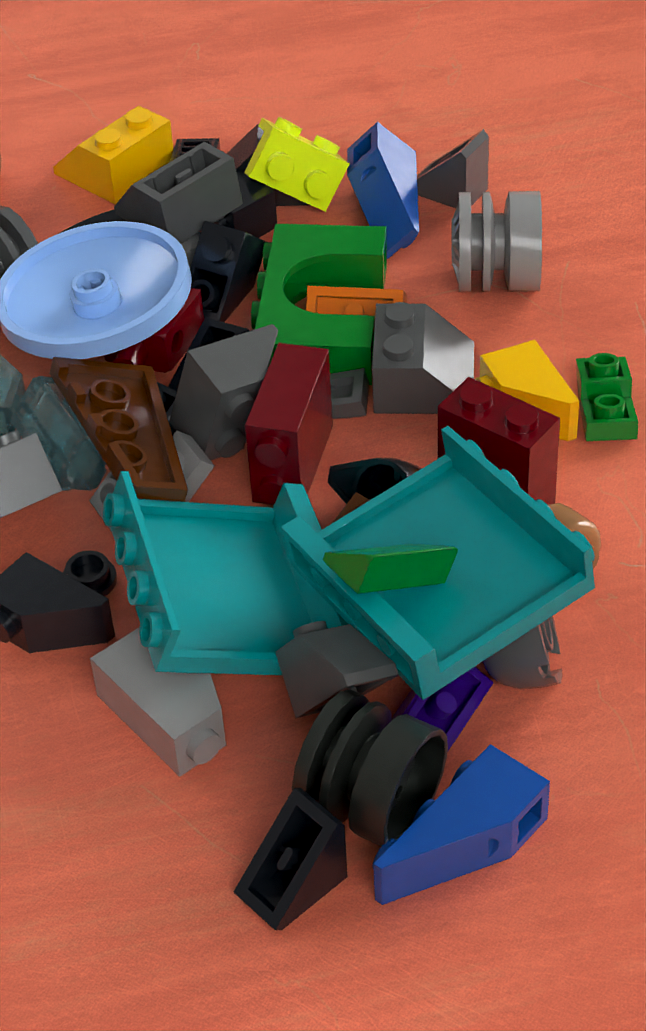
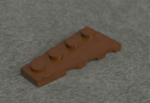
M53 357L49 374L116 481L121 471H129L138 499L185 502L188 488L153 367Z

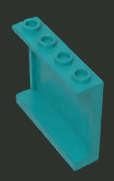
M449 426L441 429L445 455L321 531L316 532L300 515L281 526L291 565L348 624H351L396 664L399 676L422 700L595 588L592 564L595 554L586 537L578 531L571 532L556 519L551 508L543 500H534L520 488L517 480L508 470H499L485 458L484 453L473 440H464ZM405 544L455 546L458 549L445 583L357 594L323 561L325 552Z
M129 471L120 472L113 493H108L105 497L103 520L106 526L111 527L115 540V559L118 565L123 566L127 579V598L130 605H135L140 621V641L143 647H148L155 672L282 675L275 651L294 639L293 630L317 621H326L328 629L348 625L290 563L281 526L300 515L316 532L322 530L303 484L283 483L273 508L138 499Z

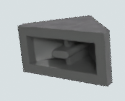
M483 129L427 165L417 175L418 196L456 208L459 192H471L472 206L482 196V192L488 189L489 136Z

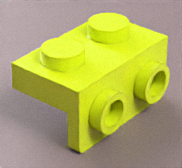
M278 117L275 123L262 118L258 126L264 133L244 173L252 179L326 212L350 163L337 154L340 147L319 135H316L314 141L300 136L302 128L281 117Z

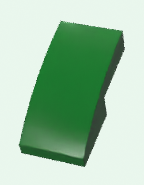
M598 353L590 358H577L576 377L586 441L638 439V419L631 398L632 377L626 357H617L609 353Z

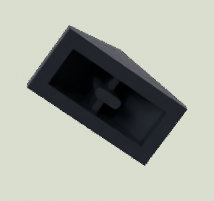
M294 788L236 886L234 893L274 930H283L348 877L345 825L302 788Z

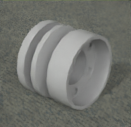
M509 191L504 213H494L490 192H482V213H471V192H459L458 204L451 223V258L458 281L459 292H471V271H482V292H490L494 270H504L508 292L540 291L542 270V205L540 191Z

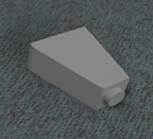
M139 627L90 658L97 696L180 777L198 764L210 761L220 749L226 746L222 708L210 673L155 672L148 647H143L141 644Z

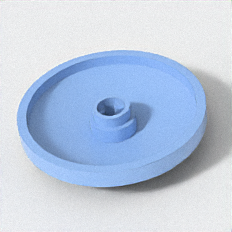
M112 221L94 223L54 235L22 254L1 277L0 326L7 339L20 350L48 359H53V357L88 359L111 354L133 346L162 329L178 314L185 304L192 284L191 271L185 250L170 233L155 226L138 222Z

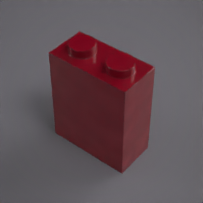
M278 343L245 424L252 502L274 505L283 483L303 484L308 495L333 427L329 349Z
M468 376L438 405V458L445 455L441 429L449 426L464 440H473L480 447L485 458L499 470H508L515 477L520 488L534 500L541 499L547 505L554 504L556 499L560 417Z

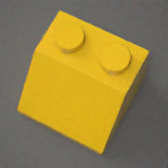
M137 106L76 146L53 166L54 174L116 205L131 185L170 162L174 149L171 122L161 115Z

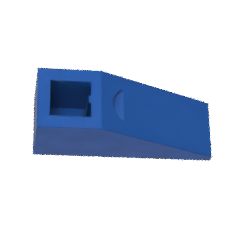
M377 121L347 149V162L350 163L347 168V176L369 226H386L388 259L400 248L408 247L419 233L416 151Z
M491 744L474 761H465L453 776L451 785L436 800H427L417 811L412 825L397 840L394 838L389 839L377 852L372 865L374 870L375 901L384 905L512 858L548 819L550 781Z

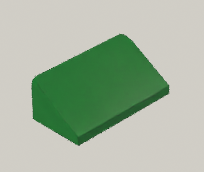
M405 544L325 552L323 561L357 594L445 583L458 549L455 546Z

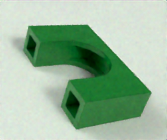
M275 224L272 242H265L263 248V268L266 271L258 272L257 296L261 300L253 301L251 308L252 330L271 324L278 329L270 362L278 343L329 349L330 374L364 368L369 385H372L375 316L319 314L303 310L295 306V304L307 297V286L384 289L387 270L386 226Z

